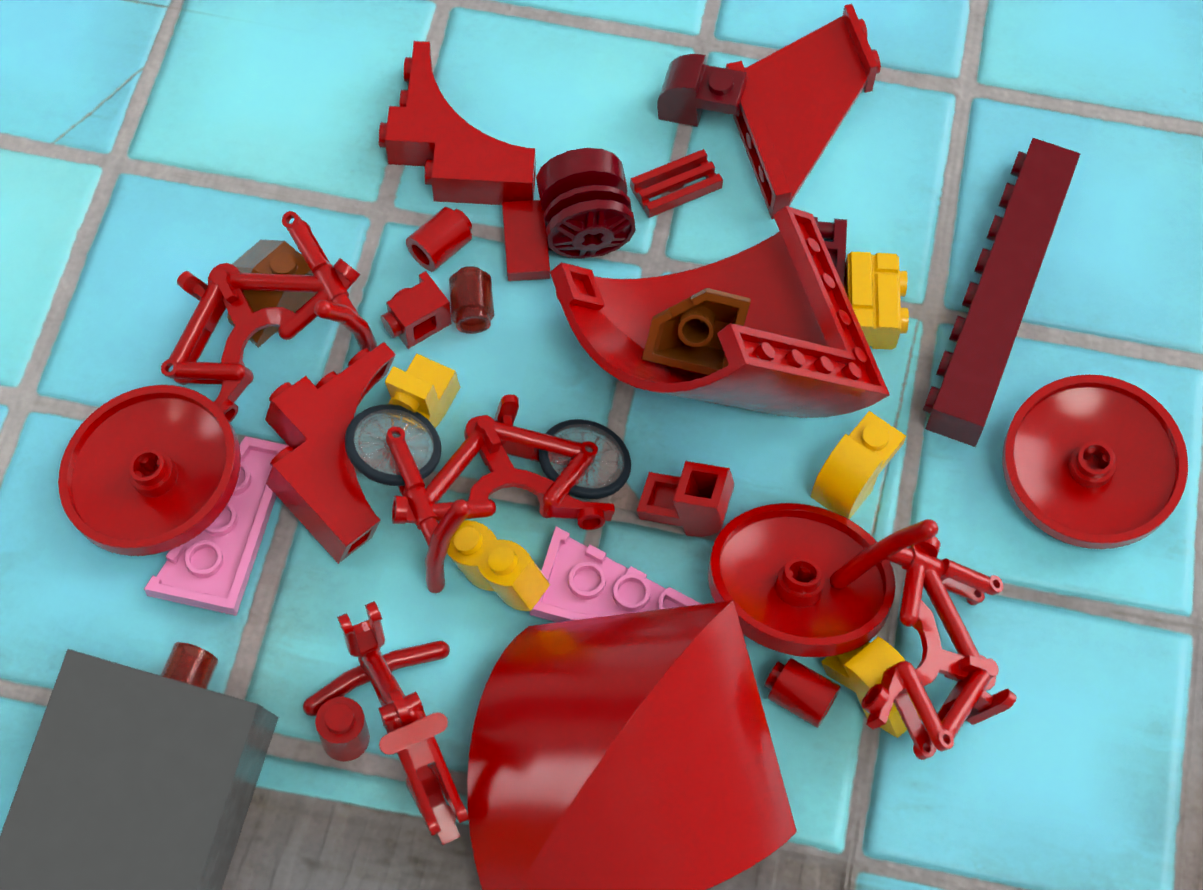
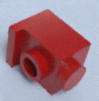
M426 271L419 274V284L412 288H404L398 291L391 300L386 302L388 312L380 316L388 334L392 338L399 336L408 349L452 324L450 302Z

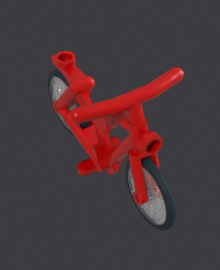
M509 394L501 398L494 419L488 415L473 417L468 421L464 430L466 440L426 488L423 479L428 477L437 467L442 447L435 427L418 412L414 413L402 406L392 404L377 405L362 411L354 417L346 430L345 449L351 463L364 476L381 484L398 486L402 496H394L392 523H415L417 528L422 531L429 547L425 558L426 585L430 592L440 593L445 586L444 560L453 535L465 519L492 516L496 512V504L488 498L492 493L502 488L516 487L536 495L540 503L539 513L547 519L552 517L577 519L578 526L585 530L598 529L605 524V521H611L615 512L613 503L584 502L571 496L582 499H601L613 495L625 485L631 472V458L621 438L606 426L583 419L561 422L550 428L546 434L513 426L519 409V400L517 396ZM479 452L485 466H488L491 473L482 476L472 486L467 501L458 499L454 502L437 503ZM508 455L540 462L547 478L527 470L514 468Z

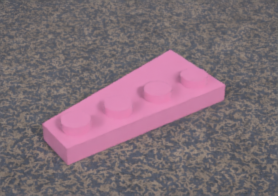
M245 436L239 445L241 465L238 481L226 507L202 533L183 545L169 550L166 555V563L156 577H151L144 588L147 596L237 616L277 497L266 484L272 468L270 462L281 450L289 445Z
M555 526L541 570L550 586L534 608L529 611V614L553 622H565L700 605L701 603L671 587L664 588L647 579V574L632 566L629 569L606 557V553L590 544L588 547L570 538V533Z

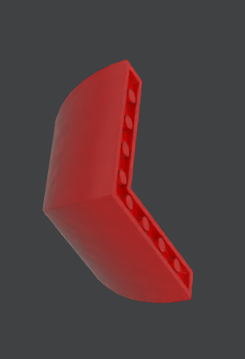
M784 206L773 215L780 230L775 235L723 260L675 274L639 279L601 278L594 276L593 271L590 269L562 262L550 271L556 288V296L581 346L607 373L633 387L756 412L798 418L831 417L848 414L872 406L890 395L811 213ZM706 288L751 298L744 326L730 323L717 333L729 364L725 368L710 375H705L642 359L653 316Z
M734 600L528 626L506 647L495 664L480 699L472 730L468 760L467 807L474 860L482 890H707L762 861L784 845L797 832Z

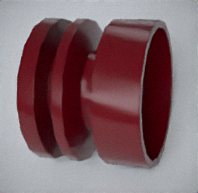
M598 148L570 150L551 158L540 168L536 176L541 207L544 211L543 216L548 244L555 253L568 258L603 256L618 250L630 241L636 231L635 220L631 210V201L627 196V183L622 161L614 153Z

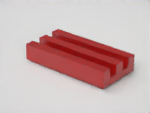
M704 149L630 179V188L648 218L722 188L723 179L720 174L716 175L715 166L712 161L708 162V155ZM704 176L706 177L705 180H702L700 182L683 188L684 184H687ZM667 191L670 192V194L653 200L651 202L649 200L650 198H653Z

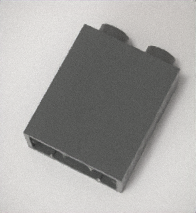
M67 649L0 834V890H222L279 717L256 703Z

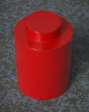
M444 207L406 239L407 248L423 268L434 272L472 240L470 231L472 224L461 210H452L451 208Z
M790 658L786 665L778 661L764 684L765 687L771 690L768 696L770 701L817 728L826 717L841 689L840 685L793 658Z
M335 697L326 701L319 708L315 724L325 752L331 758L343 762L352 761L360 757L366 751L370 740L369 730L361 706L353 699Z

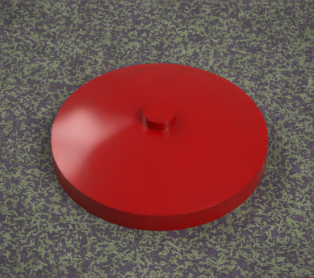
M1090 374L1075 375L1043 386L1021 405L1010 424L1003 445L1002 465L1004 477L1010 494L1019 509L1043 532L1064 543L1077 547L1113 549L1130 545L1146 538L1155 532L1174 511L1183 495L1187 482L1188 455L1186 445L1179 427L1163 405L1146 391L1114 377Z
M153 385L123 393L95 410L80 425L69 441L61 460L58 478L59 495L64 511L84 537L96 546L112 553L128 556H145L179 547L208 528L229 502L238 481L241 465L240 446L237 435L226 416L213 401L189 388L174 385Z
M797 503L764 505L735 517L717 536L708 566V583L715 603L734 600L742 633L746 637L769 649L801 657L840 655L853 651L869 642L879 633L889 616L895 597L896 585L891 563L885 559L847 587L839 590L833 588L830 584L831 575L863 550L877 543V541L856 523L837 513L820 507Z

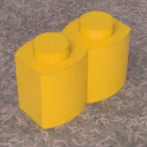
M464 520L453 535L447 551L449 557L473 585L483 590L495 591L508 606L520 611H531L550 586L547 578L522 546L509 540H498L487 526L476 521Z

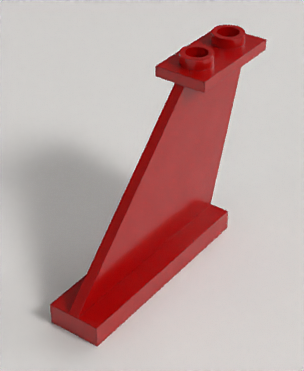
M852 4L844 6L841 17L744 68L742 61L726 64V69L746 72L747 83L737 115H733L771 219H775L773 215L784 206H790L862 90L865 93L871 92L876 74L880 73L879 55L875 49L871 50L867 40L866 24L862 18L858 19Z

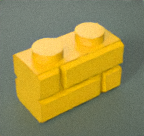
M850 252L847 254L845 262L844 289L868 345L873 349L892 350L897 346L900 333L906 334L908 330L909 310L908 308H902L900 296L905 297L907 292V271H899V256L897 254L876 253L872 255L871 252Z

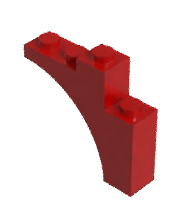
M414 41L412 57H405L404 82H409L408 90H401L400 107L389 106L387 123L381 122L379 127V146L386 148L388 164L425 166V184L432 185L433 200L435 202L502 205V202L534 200L536 149L516 146L497 140L479 131L460 117L448 104L435 81L432 72L430 42Z
M385 342L372 351L368 348L362 349L349 361L348 368L339 374L335 371L328 373L316 386L305 376L293 385L290 382L282 384L269 397L270 405L265 420L289 446L281 450L271 460L270 465L272 468L266 484L338 564L369 541L381 521L367 502L359 485L354 465L346 453L345 434L350 422L354 419L357 407L365 395L388 374L396 354Z

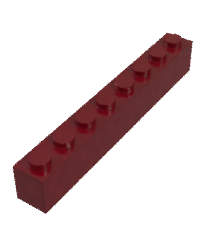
M1032 138L1027 153L1018 152L1010 175L1018 177L1016 184H1006L999 203V207L1006 209L1003 217L994 216L986 238L994 241L991 250L982 249L974 272L982 274L980 282L977 284L970 281L961 305L970 309L966 318L957 316L949 340L957 343L953 353L944 351L936 375L944 378L940 388L931 386L923 411L931 413L925 428L926 430L976 447L988 418L1081 153L1036 138Z

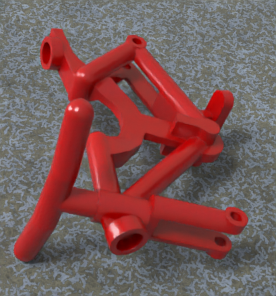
M293 211L286 212L283 215L282 224L287 228L313 275L241 273L233 264L223 263L212 269L208 277V285L189 271L183 272L177 279V285L200 302L169 359L162 363L161 372L181 385L188 383L222 385L219 396L214 403L221 409L229 422L238 413V406L234 402L254 379L252 371L245 367L242 359L247 342L259 330L269 326H278L279 336L282 339L290 340L318 316L323 319L340 322L354 334L361 350L368 348L372 351L377 347L376 340L368 323L357 313L347 291L359 278L360 274L341 258L338 259L334 266L331 265L313 235L310 225ZM294 218L293 223L289 224V221ZM243 290L308 292L316 294L296 312L284 307L263 308L253 312ZM225 309H227L235 327L226 341L221 363L197 362ZM173 366V370L169 372V368Z
M931 519L923 520L885 537L863 550L830 577L832 587L839 590L847 587L885 559L901 565L902 569L906 570L899 617L900 622L904 626H912L919 632L923 647L922 660L916 669L908 661H901L887 668L883 672L881 683L874 685L866 693L861 706L870 713L866 725L874 730L886 724L894 702L914 743V754L920 760L932 757L937 749L939 751H946L954 746V738L965 720L971 725L977 724L1008 710L1013 706L1017 698L1009 689L1000 691L992 696L986 692L995 686L996 676L999 672L998 665L993 659H987L979 654L947 592L949 591L966 598L967 602L971 605H977L983 602L985 598L984 593L994 596L1002 592L1004 588L1003 582L996 575L989 577L949 559L941 560L936 558L941 543L935 537L938 533V525ZM923 586L958 654L942 649L933 612L921 600ZM938 673L944 674V677L958 682L937 713L924 686L932 683Z
M375 601L365 605L369 620L352 626L347 613L337 617L343 631L348 652L350 655L358 657L360 665L344 672L307 698L303 703V711L309 716H315L319 708L326 701L335 697H343L354 688L371 681L382 706L378 710L387 732L381 738L379 748L386 755L398 754L407 776L406 786L431 836L438 834L441 844L445 845L461 837L455 825L456 818L459 823L469 819L435 738V735L442 733L447 728L448 720L444 714L439 712L426 716L417 692L405 696L392 672L400 668L444 659L449 655L450 647L444 641H435L394 650L382 655L380 647L385 643L381 624L382 616Z

